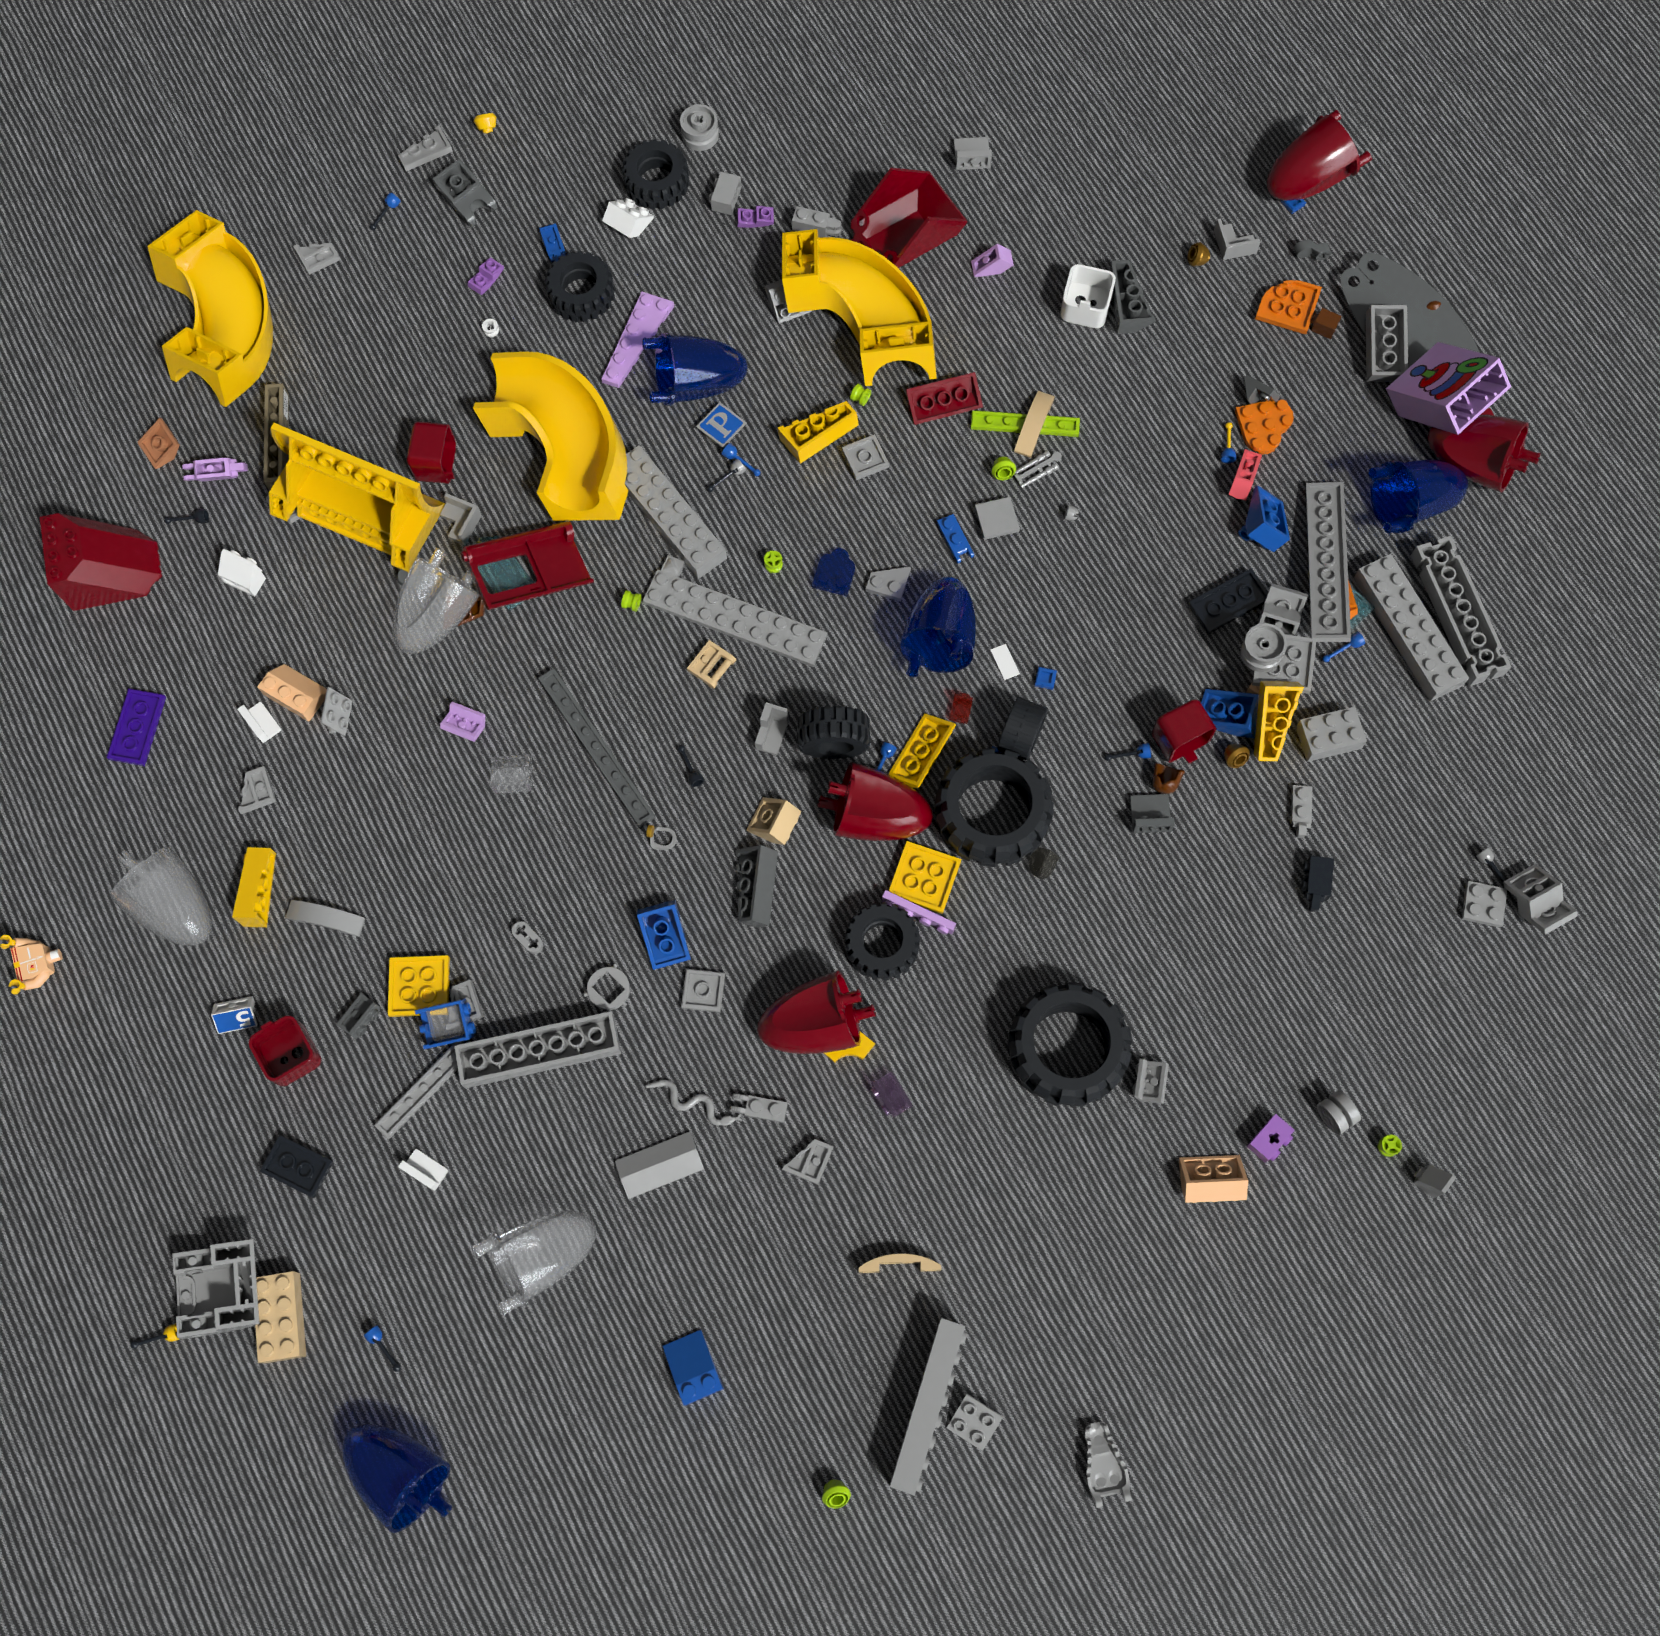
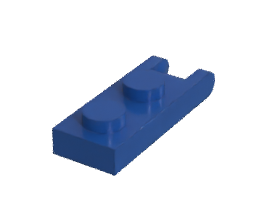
M954 514L937 520V525L956 563L961 562L959 555L968 553L970 558L974 557V553Z

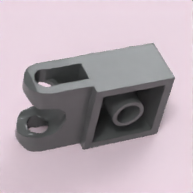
M460 158L432 179L439 193L470 228L477 224L473 215L476 209L481 207L493 212L498 208L493 197Z

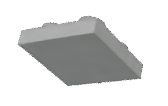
M1011 497L975 505L984 540L1020 531Z

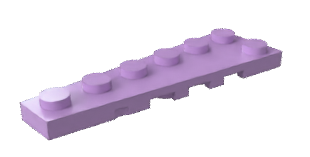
M641 292L604 372L602 383L617 388L620 387L631 371L632 366L638 361L643 349H646L652 336H655L660 324L665 321L674 308L673 301Z

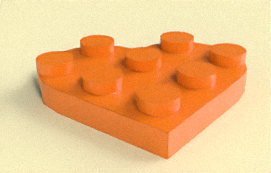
M1269 400L1236 407L1235 409L1245 444L1249 449L1251 448L1261 455L1275 451L1281 442V434L1291 427L1294 419L1293 411L1286 400H1278L1277 402Z

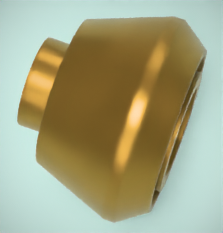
M1197 242L1190 247L1187 256L1189 264L1191 266H1201L1209 261V249L1201 242Z
M1230 744L1224 753L1227 765L1230 768L1243 766L1249 759L1250 751L1247 747L1240 744Z

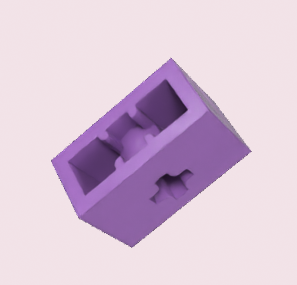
M1275 1114L1246 1147L1263 1162L1274 1161L1281 1153L1278 1149L1282 1145L1287 1146L1293 1139L1291 1134L1295 1130ZM1274 1136V1142L1271 1144L1269 1142L1270 1137Z

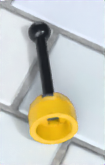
M175 1323L167 1326L161 1335L141 1341L134 1340L131 1342L130 1347L136 1349L139 1345L162 1338L169 1342L179 1340L177 1338V1325Z

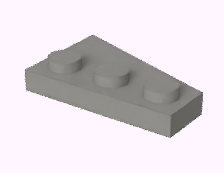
M438 125L432 134L429 135L427 133L423 136V140L420 143L411 145L399 154L398 157L405 171H408L451 153L453 150L440 125Z

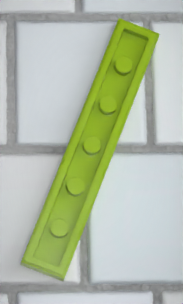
M972 410L971 430L1020 433L1027 414ZM1047 416L1040 434L1079 437L1080 418Z

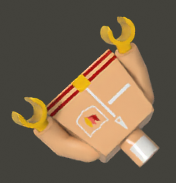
M9 935L0 937V940L8 941V944H0L2 949H7L10 945L14 947L10 948L17 980H11L9 987L17 986L18 988L12 989V994H18L21 989L30 990L41 987L49 976L54 974L53 963L63 959L60 949L50 951V948L42 944L41 941L28 938H14L12 940Z

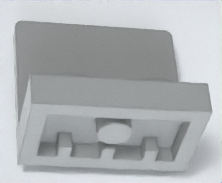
M988 137L954 139L956 170L991 168L992 151L991 149L989 150Z

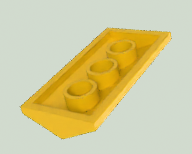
M924 713L890 770L889 775L913 788H919L956 724Z

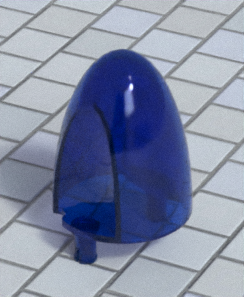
M663 333L658 338L645 337L642 340L644 350L656 349L655 373L658 392L650 391V403L663 402L664 405L671 406L675 402L697 400L722 394L737 386L745 378L748 371L745 357L734 347L721 341L694 336H670L668 333Z
M1393 460L1385 462L1379 467L1369 469V477L1372 479L1370 495L1373 511L1387 534L1391 532H1408L1413 529L1414 523L1457 507L1464 499L1468 490V479L1465 473L1457 466L1441 460H1418L1405 463Z
M945 576L935 580L922 592L914 604L900 642L901 651L909 661L906 671L908 676L917 677L920 666L927 667L932 672L950 673L964 669L971 663L976 639L975 612L970 593L959 579Z
M359 1425L352 1428L346 1434L342 1443V1458L348 1477L367 1508L391 1533H397L409 1527L430 1506L442 1517L449 1514L447 1510H452V1505L448 1504L440 1496V1492L443 1489L442 1485L450 1474V1464L436 1452L400 1431L381 1425Z

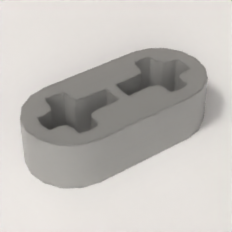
M517 922L513 925L512 934L528 952L538 954L542 951L544 945L541 938L525 922ZM519 927L521 929L525 927L524 931L527 934L526 937H524L521 933L518 934L517 929ZM530 938L537 942L538 947L536 949L534 947L530 949L531 944L528 941Z

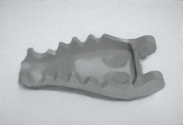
M1102 1422L1088 1425L1085 1428L1087 1442L1086 1476L1088 1488L1096 1508L1103 1507L1101 1497L1119 1493L1123 1494L1125 1502L1132 1501L1128 1470L1111 1439L1108 1425Z

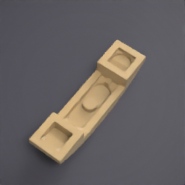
M1040 391L1037 392L1014 450L1015 453L1031 458L1055 396Z
M891 1254L866 1262L859 1267V1273H879V1264L920 1263V1272L941 1271V1265L931 1259L918 1255Z

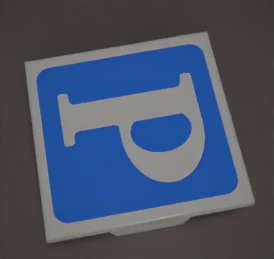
M719 402L696 428L702 431L712 442L724 448L747 422Z

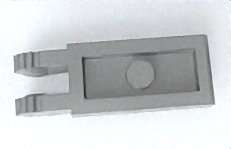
M732 1095V1099L747 1102L746 1109L730 1106L729 1111L745 1114L747 1117L784 1123L788 1102L750 1095Z

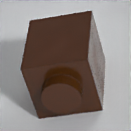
M1322 308L1319 314L1315 313L1311 321L1314 324L1311 331L1331 339L1342 316Z

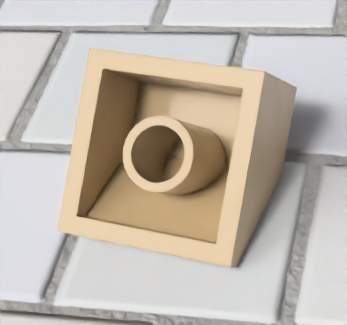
M763 797L747 831L769 842L785 845L794 825L798 821L801 811L787 800Z

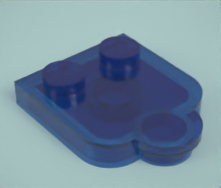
M837 548L831 554H825L820 558L812 588L848 597L855 574V564L849 559V554L845 549Z

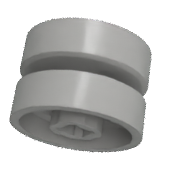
M1340 1090L1331 1094L1329 1099H1324L1317 1104V1110L1322 1120L1337 1135H1341L1349 1129V1126L1352 1127L1361 1121L1360 1113L1354 1103Z

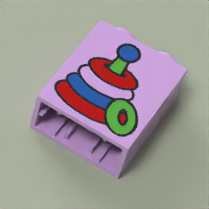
M1437 342L1391 383L1386 390L1398 416L1458 435L1511 388L1500 358Z

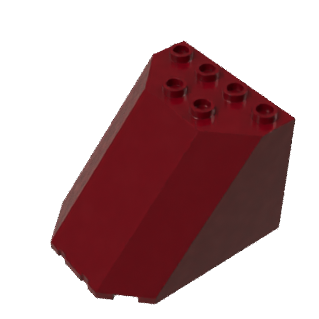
M890 168L852 219L853 239L851 241L858 242L886 257L897 268H900L957 236L968 221L930 171Z
M60 513L40 517L47 585L73 611L145 597L151 591L152 585L162 577L158 543L136 529Z

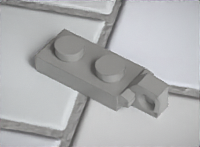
M1293 785L1291 792L1292 827H1296V838H1304L1307 828H1311L1312 786Z

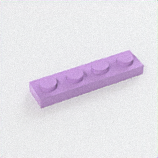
M885 890L882 902H887V906H892V904L898 905V909H905L909 917L912 916L919 919V922L923 925H932L937 928V931L945 935L948 933L953 934L956 923Z

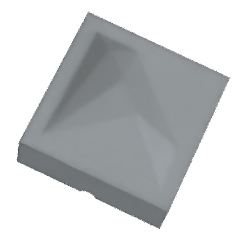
M668 555L661 571L679 577L685 561Z

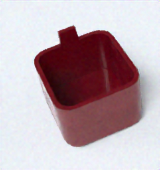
M415 422L412 427L407 453V464L414 478L422 482L449 484L451 479H455L452 470L456 453V440L450 425Z
M1192 699L1158 717L1152 730V737L1168 763L1184 757L1187 763L1190 764L1198 760L1194 751L1210 742L1217 728L1201 702L1197 699Z
M284 1016L275 1022L269 1021L261 1026L262 1029L253 1034L249 1039V1047L263 1074L268 1080L279 1086H287L318 1068L322 1061L321 1055L306 1027L292 1016ZM297 1047L303 1049V1055L300 1058L293 1057V1051ZM283 1057L288 1058V1062L286 1064L281 1063V1059Z

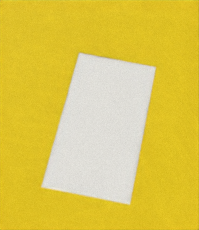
M1006 644L991 649L1004 680L1020 674Z

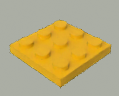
M906 841L889 892L920 907L943 914L962 859Z
M445 955L390 958L388 1016H421L420 1014H415V1010L449 1002L450 957ZM449 1007L430 1011V1014L449 1015Z

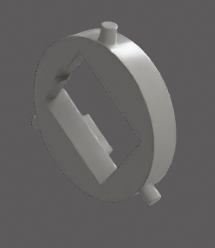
M613 964V967L601 968L592 974L584 997L589 996L592 1003L603 1010L617 1009L622 1005L625 1007L627 1005L626 1000L630 994V984L626 975L617 969L616 964ZM606 973L612 976L625 989L610 1004L592 988L598 982L597 980Z

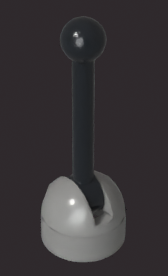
M736 459L731 464V471L713 485H708L707 491L713 492L717 485L732 474L740 475L744 473L746 468L742 462Z
M1490 847L1476 855L1480 862L1490 864L1503 883L1506 881L1492 862L1494 854Z

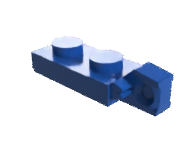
M556 223L539 228L551 263L557 262L558 258L562 255L566 256Z

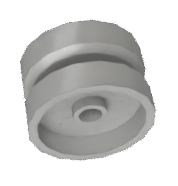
M697 104L683 111L680 118V126L685 145L696 151L712 148L719 138L718 120L714 110L707 105Z
M1269 623L1257 624L1252 627L1246 634L1240 651L1245 665L1257 672H1269L1275 669L1281 662L1287 649L1286 635L1280 628Z

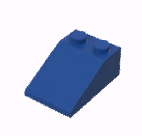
M1255 486L1245 523L1246 534L1251 540L1260 543L1263 548L1275 552L1290 540L1284 505L1281 500L1260 486Z
M1205 689L1201 704L1216 726V730L1238 737L1255 738L1259 694Z
M676 900L642 908L637 911V917L653 970L691 960Z
M702 1330L663 1346L684 1406L724 1389Z

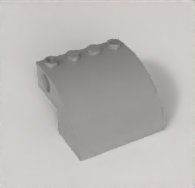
M254 1239L210 1245L208 1249L172 1253L173 1273L176 1277L178 1312L176 1325L177 1338L179 1340L220 1334L260 1324Z

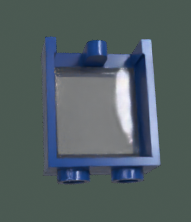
M466 998L415 1010V1014L421 1015L423 1024L419 1026L421 1033H425L427 1044L423 1045V1049L469 1040L474 1037L476 1032L475 1024L471 1022L469 1015L471 1014V1007L469 1002H466Z

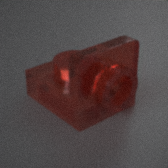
M955 693L949 721L968 724L973 697L966 693Z

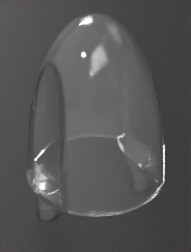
M436 548L429 561L416 556L397 598L393 615V637L398 649L406 654H418L427 651L445 639L461 623L480 597V593L472 588L471 584L474 579L469 567L462 579H457L439 567L447 553Z
M171 847L160 849L141 862L139 859L135 860L127 850L122 852L127 860L118 855L117 860L128 870V873L114 887L110 894V899L121 910L148 931L175 944L197 946L203 944L209 938L212 929V918L207 900L188 867Z
M560 1211L524 1223L499 1235L491 1232L488 1234L487 1239L471 1246L476 1258L489 1251L491 1252L497 1270L512 1295L510 1298L498 1303L502 1314L506 1315V1313L519 1306L521 1308L529 1306V1299L554 1285L581 1264L595 1242L596 1226L593 1220L585 1214L574 1211Z

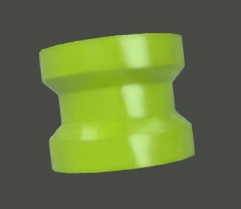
M858 383L854 387L850 399L858 401L860 405L864 406L870 398L871 390L868 388L864 389Z
M769 551L765 554V569L770 573L779 572L783 567L781 554L777 551Z
M626 590L622 598L621 607L625 609L631 608L632 611L637 612L641 603V594H632L631 591Z
M1387 1135L1378 1142V1150L1385 1157L1394 1156L1402 1149L1401 1140L1395 1135Z

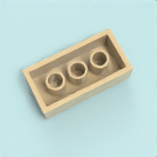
M292 1271L256 1277L260 1324L255 1325L258 1363H271L306 1357L300 1273Z

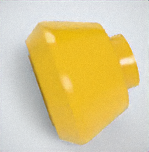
M493 113L475 116L473 121L479 131L490 133L493 132L492 128L496 127L497 117Z

